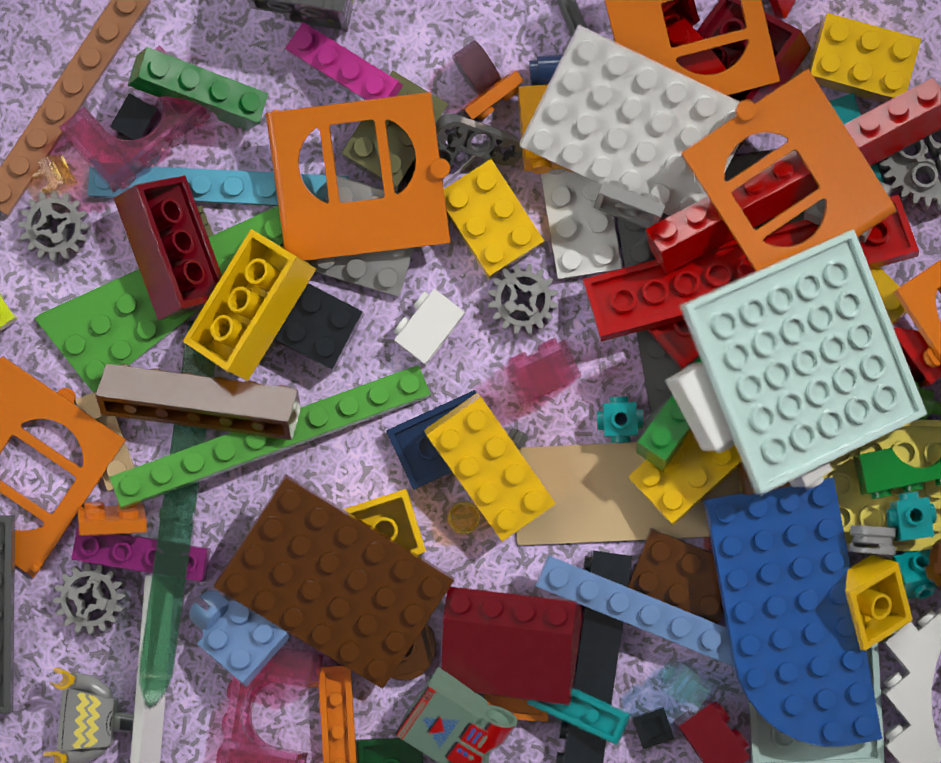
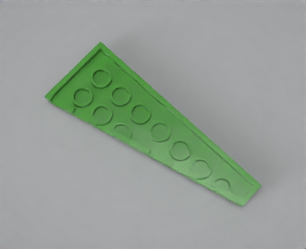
M278 206L208 237L222 276L251 229L279 246L284 244ZM138 269L47 310L34 319L94 393L97 392L106 364L132 365L202 308L158 321L142 275Z

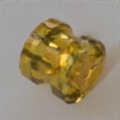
M459 502L449 510L448 523L455 532L469 534L479 526L480 513L472 503Z

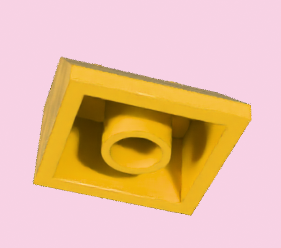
M871 554L847 570L845 593L861 650L869 649L913 621L899 563Z

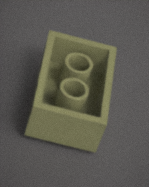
M392 70L390 73L391 77L403 85L397 96L428 92ZM432 94L436 123L440 117L447 114L449 108L448 103ZM387 119L386 130L394 190L399 192L416 161V154L413 143L404 129ZM361 121L342 151V157L383 183L375 121Z

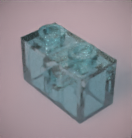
M675 660L673 665L667 662L657 676V679L661 681L657 687L695 714L714 687V685L677 660Z

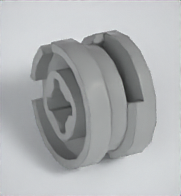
M850 525V534L853 535L852 543H849L848 552L895 555L896 547L893 546V538L897 537V529ZM866 545L879 546V549H876V548H865V546H866Z

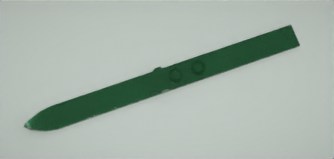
M195 321L188 322L187 333ZM185 343L181 374L187 372L196 376L214 378L216 363ZM174 424L170 455L204 443L207 429ZM200 482L164 494L162 508H160V525L139 666V684L144 703L148 709H152L158 704L168 690L173 676Z

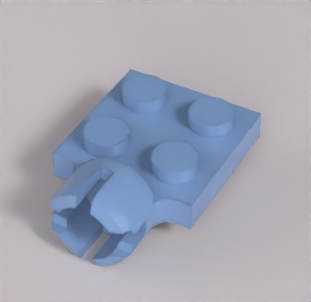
M207 591L199 597L208 604L209 609L205 611L194 602L189 613L191 621L203 631V636L197 644L247 687L288 641L290 635L279 626L235 600L233 602L228 601L217 591Z

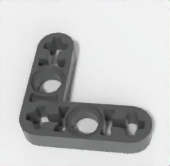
M452 113L443 115L435 123L439 151L445 153L444 159L448 161L450 166L459 151L485 160L492 159L494 163L505 166L515 164L522 157L523 153L520 142L516 135ZM456 126V128H457L456 132H455V131H450V132L448 133V135L446 134V132H445L446 129L452 130L453 127ZM477 134L487 135V139L483 144L478 146L471 144L473 137ZM510 145L512 146V150H505L504 153L500 149V147L507 149ZM416 161L407 176V185L413 177Z

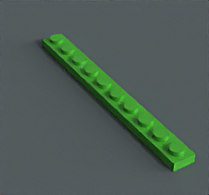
M416 365L301 407L292 440L232 432L110 476V481L120 508L123 510L430 398L431 394L420 366Z

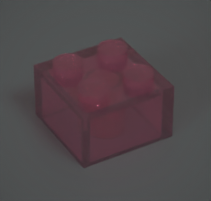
M553 338L538 345V352L529 357L526 352H523L508 359L507 363L509 366L504 368V373L520 407L580 379L582 375L565 340L558 343L556 338Z

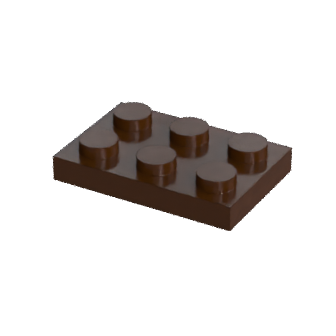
M650 528L630 577L628 588L719 625L724 610L713 553Z

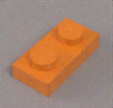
M518 71L509 72L462 107L461 111L467 118L472 120L477 118L481 121L495 110L492 107L494 103L501 98L506 102L518 93V86L524 82Z

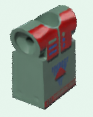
M437 667L404 715L394 735L438 763H489V753L506 741L518 724V720L510 711L495 705H488L487 700L440 667Z

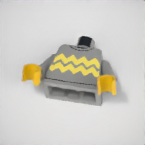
M60 667L53 669L54 672L63 675L59 683L50 682V685L62 690L57 750L62 752L45 751L42 756L53 755L54 763H89L104 755L107 748L114 745L116 732L133 733L134 714L118 712L119 698L113 697L112 691L108 686L93 675L76 672L69 673Z

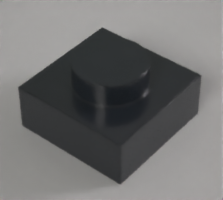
M664 707L632 717L643 750L674 739Z

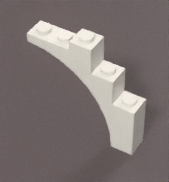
M703 363L691 364L665 380L702 451L716 450L717 453L729 449L734 444L736 446ZM829 462L789 480L792 487L811 489L824 481L823 476L831 472L832 468Z
M940 607L935 612L929 609L917 619L919 626L915 627L912 622H909L881 640V643L905 670L903 674L897 671L886 679L883 683L886 688L881 691L882 695L906 722L902 726L900 723L893 725L884 734L887 738L884 741V748L897 763H941V747L937 740L932 717V685L936 663L941 653Z

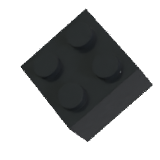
M308 283L274 340L335 372L365 314L356 307Z

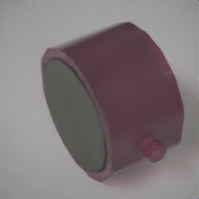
M473 40L452 55V59L461 75L477 95H480L502 80L495 65L476 40Z

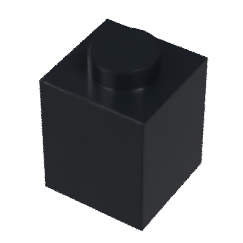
M129 93L110 128L117 133L115 139L130 148H132L134 143L143 147L161 113L154 106Z

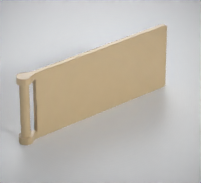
M637 442L521 447L519 451L556 504L517 531V544L540 545L646 540L650 528L675 538L710 537L703 500L740 494L738 468L673 526L628 478L646 460L636 453Z

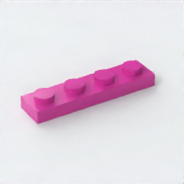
M304 22L285 47L289 53L364 100L397 96L403 87L395 78Z

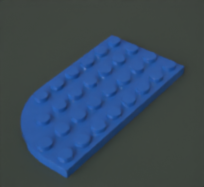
M834 477L824 479L821 484L811 489L791 486L766 491L762 494L745 495V493L703 500L733 665L740 687L748 702L753 705L756 711L774 729L801 742L825 747H840L881 740L882 733L866 650L863 651L859 647L845 593L847 570L851 569Z

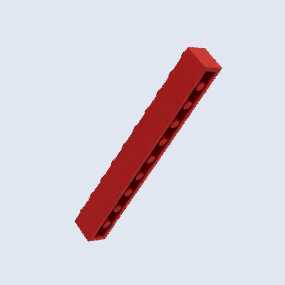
M934 78L844 124L869 166L941 129V87ZM794 150L733 190L732 196L754 228L781 214L817 190L818 185L797 151ZM708 196L645 229L650 250L666 274L734 238Z

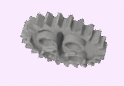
M932 134L924 137L926 144H924L922 139L911 144L917 149L918 154L910 156L905 154L903 150H900L880 162L879 170L888 171L883 176V182L893 181L891 193L900 190L902 192L900 196L901 202L910 197L912 198V208L921 201L925 211H928L931 203H935L940 211L941 182L938 178V172L941 176V143L934 141ZM928 152L932 158H938L936 165L932 159L926 160ZM926 174L931 178L932 182L930 184H921L916 179V175Z

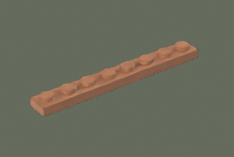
M111 0L1 165V212L10 216L151 3L150 0Z

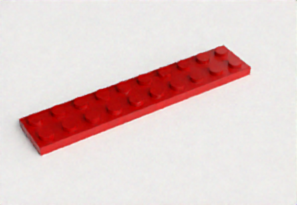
M899 195L889 197L896 208V212L875 225L865 243L859 241L870 269L915 258L919 255V249ZM806 219L786 224L764 237L763 241L776 247L795 246L811 237L819 225ZM734 238L667 274L657 260H652L583 279V284L600 340L603 342L685 320L681 305L756 271Z

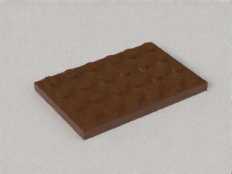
M285 474L218 577L214 588L383 689L451 587L454 577Z

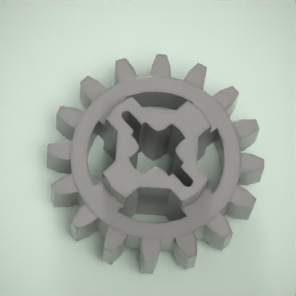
M56 190L52 191L51 198H48L43 192L39 193L40 201L38 203L29 199L28 202L32 208L30 211L21 210L20 213L27 218L26 221L18 223L20 228L26 229V232L20 236V239L31 241L27 249L30 252L39 249L37 257L40 259H44L48 253L50 260L53 262L57 261L58 254H61L66 260L70 259L69 251L71 249L80 253L81 250L77 245L78 242H88V239L82 235L83 231L91 230L89 224L83 223V220L89 217L88 212L78 211L82 203L76 200L71 204L72 196L69 193H65L61 199L59 192ZM54 205L64 206L71 212L60 214L56 211ZM41 211L42 215L39 222L34 225L35 219ZM52 219H55L59 223L61 222V224L57 226L58 232L56 233L52 232L50 229H47L50 226H52ZM75 227L74 234L68 241L67 235L70 229ZM49 238L55 247L42 245L38 240Z
M515 264L514 273L510 274L509 271L503 269L504 279L494 278L493 283L498 288L497 290H489L488 295L494 297L495 301L489 303L488 308L497 309L498 312L495 313L493 319L494 321L501 318L504 320L502 329L505 330L512 325L514 326V334L518 335L520 328H525L529 335L532 333L533 325H536L540 330L544 328L543 318L549 321L553 319L552 314L548 310L557 309L558 304L551 301V298L557 296L558 291L549 290L553 279L549 278L544 281L542 279L543 269H540L535 274L532 273V264H528L525 271H521L519 265ZM527 278L536 283L532 286L523 285L518 279ZM505 286H507L511 293L510 300L502 305L501 294ZM516 289L523 295L528 293L531 295L528 301L531 311L523 304L518 306L515 304L518 297ZM544 293L545 304L543 310L539 313L535 306L536 299ZM515 312L525 314L529 320L519 321L511 318L510 315Z
M85 563L84 571H81L78 566H73V576L66 573L61 576L66 583L65 585L55 586V589L61 592V597L53 599V603L61 604L62 608L56 614L57 616H67L64 622L65 626L75 623V632L80 633L85 626L89 634H94L96 625L102 631L108 629L107 620L117 623L118 619L114 613L115 611H124L125 608L119 605L118 602L126 598V594L118 593V588L123 585V582H113L112 579L116 573L114 570L104 574V565L99 564L93 570L91 563ZM90 576L86 585L80 588L73 586L79 579ZM103 582L108 586L111 598L105 596L102 590ZM92 589L93 597L97 598V602L89 604L87 608V600L82 598L85 593H90ZM69 599L73 600L77 607L76 614L70 607ZM98 609L107 611L101 618L90 620L94 611Z

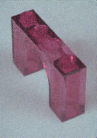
M160 45L155 48V50L167 54ZM158 97L163 104L161 121L149 135L137 140H122L112 136L85 107L75 113L59 128L69 144L111 191L115 193L118 189L123 190L129 187L135 181V175L141 170L153 167L160 160L161 154L169 147L175 148L181 144L186 138V133L196 126L198 128L204 125L211 117L210 113L212 111L184 99Z
M281 647L247 687L233 676V680L229 682L227 688L229 705L228 712L225 713L222 719L221 727L224 737L223 743L217 751V763L307 762L308 752L272 746L257 734L252 722V706L258 693L264 687L274 682L306 688L318 687L323 654Z

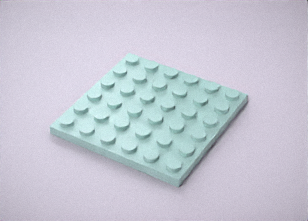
M855 230L842 233L680 306L756 494H762L927 415Z

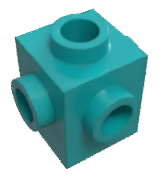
M629 396L609 397V403L602 404V411H596L597 431L603 430V438L611 437V443L631 442L630 436H637L638 429H643V409H637L636 402H629ZM617 413L626 415L627 422L624 425L616 424L614 418Z
M919 492L898 494L899 501L890 502V508L886 510V519L889 528L897 529V537L894 538V541L934 537L933 523L937 521L935 505L930 504L929 497L919 498ZM910 512H911L912 515H913V519H912V520H911V518H910Z
M930 549L907 551L901 555L894 556L892 561L899 563L907 599H925L933 595L937 589V585L927 577L925 570L926 565L929 563Z

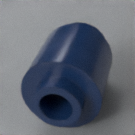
M563 55L537 56V60H529L531 86L549 85Z

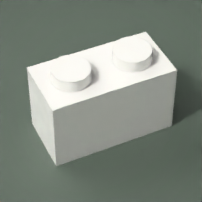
M433 289L430 294L424 291L413 306L417 311L409 320L404 317L394 330V333L398 335L394 340L395 343L425 366L465 316V312L436 289Z

